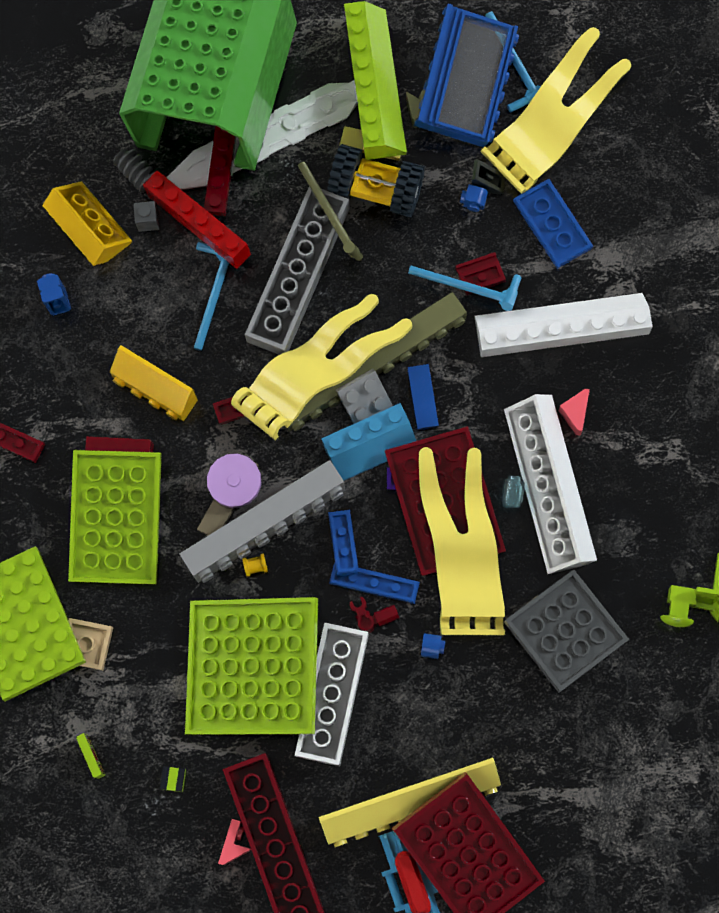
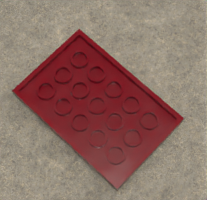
M468 426L384 451L421 576L435 573L437 570L433 539L420 493L419 451L424 447L432 450L438 483L447 510L457 531L461 534L467 533L468 524L464 500L467 452L469 449L474 448ZM482 474L484 502L493 528L497 553L500 554L506 552Z
M466 772L392 828L453 913H505L545 882Z

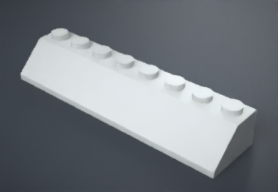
M643 293L475 316L481 357L647 335L653 327L649 306Z
M535 394L504 409L547 573L561 572L597 561L552 395Z

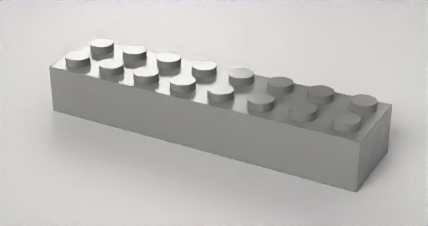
M310 186L245 333L247 343L279 355L289 351L338 237L337 232ZM321 189L343 225L350 209L349 199Z
M329 460L179 554L198 583L200 581L203 583L214 577L213 573L216 571L228 569L233 565L232 561L237 558L247 557L251 554L250 550L256 546L259 548L270 542L269 538L272 536L284 534L288 531V526L293 523L297 525L307 518L306 515L312 511L317 513L325 507V503L328 501H336L341 498L345 491L344 481Z

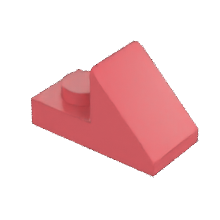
M231 820L218 864L226 865L251 851L250 848L236 844L237 840L241 841L244 833L241 821Z

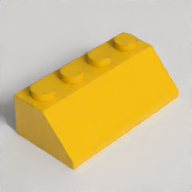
M82 181L53 188L42 205L93 266L108 262L132 242L130 237Z
M120 345L110 370L114 378L113 382L122 388L124 386L131 389L130 392L138 398H142V396L149 400L148 403L154 408L159 409L161 407L167 411L166 414L172 419L177 420L179 418L184 421L198 401L193 389Z

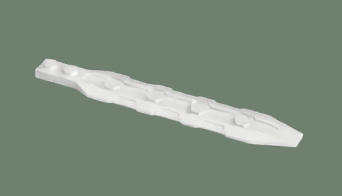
M353 80L349 83H328L312 91L310 95L290 105L286 104L274 110V113L270 115L257 163L291 144L295 145L305 140L307 136L327 126L330 127L348 118L358 104L355 81ZM236 137L231 176L233 173L243 169L234 166V160L240 143L238 137ZM213 141L194 150L167 176V179L181 190L207 187Z

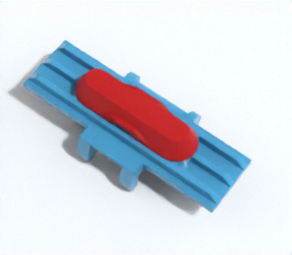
M392 831L380 835L391 868L381 872V874L386 878L395 904L394 912L405 909L406 913H440L434 894L438 892L396 833ZM395 872H398L408 900L406 904L402 900L394 876Z

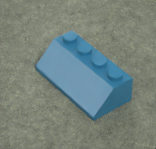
M401 403L322 438L323 447L343 481L387 462L385 450L416 441L411 424Z

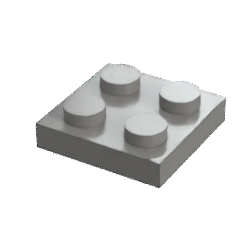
M374 369L336 389L353 424L393 407Z

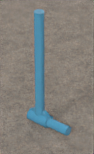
M492 11L485 15L487 18L497 20ZM495 32L504 48L506 35ZM514 48L512 49V53H514L512 63L528 90L523 98L507 105L510 113L529 105L541 87L534 85Z
M198 242L196 250L215 254L218 260L221 261L194 345L195 350L202 351L230 263L207 244Z
M410 266L408 272L411 275L498 300L505 311L513 309L521 281V276L515 274L510 287L503 292H498L414 266Z

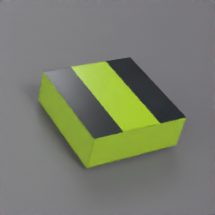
M163 766L160 789L183 792L186 769Z

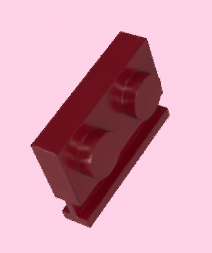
M495 252L455 266L461 281L485 288L506 282ZM464 290L465 295L472 294V292Z

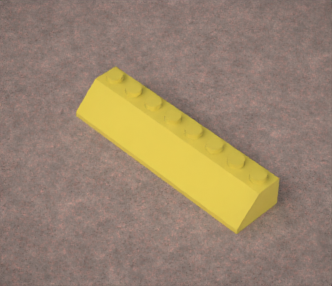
M490 758L319 817L328 844H334V847L346 844L347 838L355 836L356 840L369 836L368 831L377 829V832L390 829L389 824L402 821L464 772L469 775L479 791L484 792L485 796L498 792L496 787L501 786L494 759Z

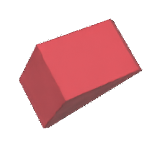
M584 389L561 404L558 410L573 432L578 436L581 435L590 389Z

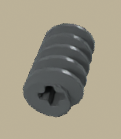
M128 149L121 150L113 159L114 166L118 167V170L128 178L131 184H134V187L140 193L146 192L143 184L155 173H151L153 168L151 166L146 167L147 161H141L142 156L136 155V149L130 151Z

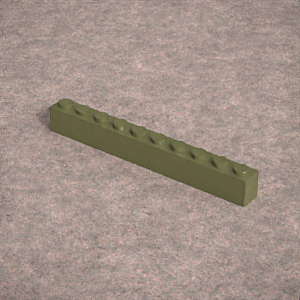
M453 292L412 317L410 320L413 327L402 339L378 350L348 379L316 394L305 405L288 428L286 427L288 432L301 429L305 425L304 422L310 418L314 420L322 415L324 409L328 407L333 408L338 405L341 400L336 389L371 369H374L377 375L382 372L384 374L390 372L399 361H407L412 357L413 352L418 349L419 351L424 350L430 345L429 342L435 338L437 340L443 338L452 327L458 328L463 325L467 311Z

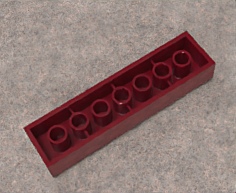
M264 753L223 769L274 913H325L268 755Z

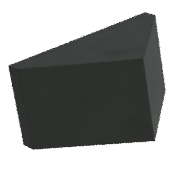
M478 159L474 160L472 185L482 187L488 193L503 194L505 177L501 172Z

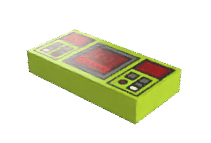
M83 733L77 736L76 739L92 776L97 779L105 776L88 735Z

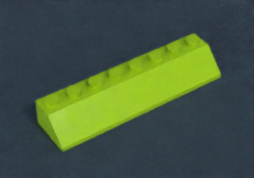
M366 1L346 3L344 8L365 160L407 155L386 10Z

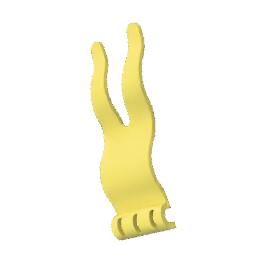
M589 28L580 36L540 87L523 113L515 122L495 137L490 146L484 147L481 150V153L521 194L528 191L538 178L562 157L608 93L631 68L630 61L622 59L612 66L571 106L566 107L562 104V98L581 63L599 38L600 32L597 28ZM501 148L503 151L495 157L493 154ZM514 162L515 166L508 171L507 167ZM527 175L529 177L528 180L521 184L520 181Z
M370 294L358 305L344 310L328 320L308 342L271 360L262 369L249 389L243 387L235 393L231 404L276 440L279 437V429L282 426L288 428L316 394L345 381L378 350L402 339L412 329V322L407 318L402 319L389 329L369 334L357 340L336 358L327 359L326 354L341 334L352 324L370 314L379 303L378 297ZM245 396H248V397L243 401L242 405H240L242 399H243ZM259 407H261V409H260V410L256 413V415L254 416L255 411H256ZM275 418L268 428V424L271 421V419Z
M424 447L419 451V484L422 504L435 551L441 601L440 633L441 635H505V629L503 628L505 606L500 582L497 545L482 491L481 452L477 448H471L467 452L464 500L468 532L461 534L457 531L442 497L433 452L430 448ZM450 617H454V629H450ZM470 617H475V629H470ZM490 617H495V629H490Z

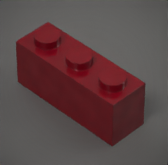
M86 436L85 451L153 452L154 448L153 442L149 439Z

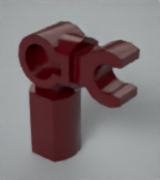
M360 597L362 605L358 608L354 606L352 601L350 602L351 610L357 613L355 618L361 631L371 633L375 626L379 625L380 627L400 618L394 604L374 612V615L371 616L370 612L366 611L367 604L363 597Z

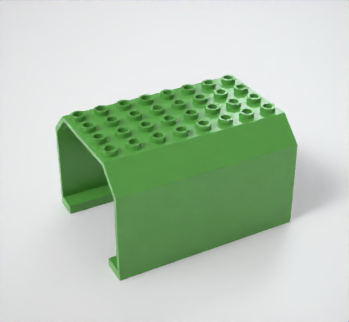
M154 0L119 112L136 146L157 151L167 116L215 125L238 137L240 141L234 166L255 171L297 24L291 0Z

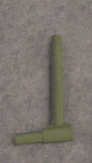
M301 162L298 164V167L344 244V251L357 261L362 260V253L349 238L307 164Z

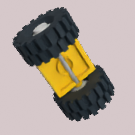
M341 144L335 155L330 172L328 192L349 200L351 196L387 205L391 207L390 211L392 213L411 218L420 195L425 166L403 161L401 168L365 160L362 158V149Z

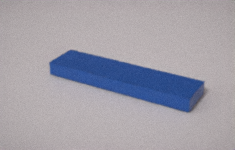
M334 562L330 585L415 604L420 582L358 568L359 574L337 576Z

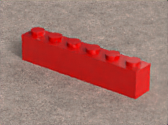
M156 171L143 184L148 197L236 269L251 255L248 244L159 171Z

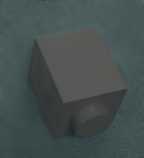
M155 201L134 203L135 224L138 231L159 230L158 209Z

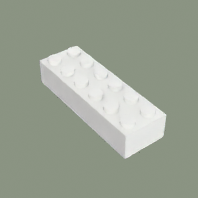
M324 623L316 663L315 734H299L295 751L296 757L340 767L369 637L368 632Z

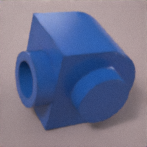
M469 184L467 191H462L460 203H464L463 207H467L472 212H479V210L485 207L488 191L482 187Z
M424 633L421 657L438 659L439 654H444L445 641L441 640L442 636Z

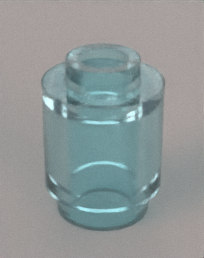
M508 476V479L503 480L501 501H503L504 507L520 508V503H523L525 482L521 481V477Z

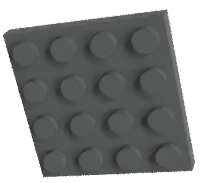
M574 569L504 621L558 693L629 640Z

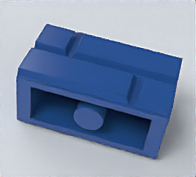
M52 273L43 275L37 283L42 301L50 314L54 316L70 311L71 306L68 295L58 275Z

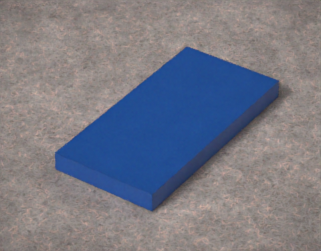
M550 179L513 199L514 204L557 269L593 249L591 241Z

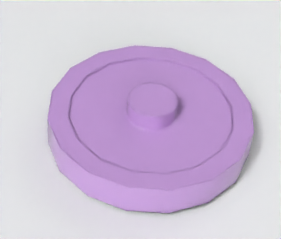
M227 454L217 459L210 467L207 475V487L213 499L220 505L229 508H241L251 503L257 497L261 488V474L257 465L247 456Z

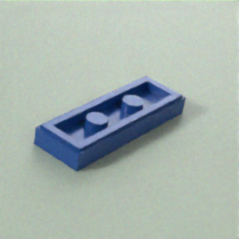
M429 364L408 367L417 431L438 428L439 424Z
M350 510L328 512L337 576L359 574Z

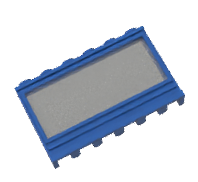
M447 4L442 13L444 19L439 26L438 32L440 34L433 49L435 54L429 65L428 70H430V73L424 85L425 93L420 101V112L414 122V126L484 148L489 142L493 141L495 130L492 129L500 115V111L497 109L505 95L502 89L509 78V72H507L508 65H511L514 59L512 49L513 46H516L519 39V34H516L518 26H512Z

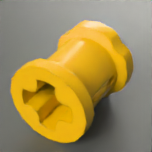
M264 553L260 554L259 557L251 559L242 558L246 577H250V574L268 572Z

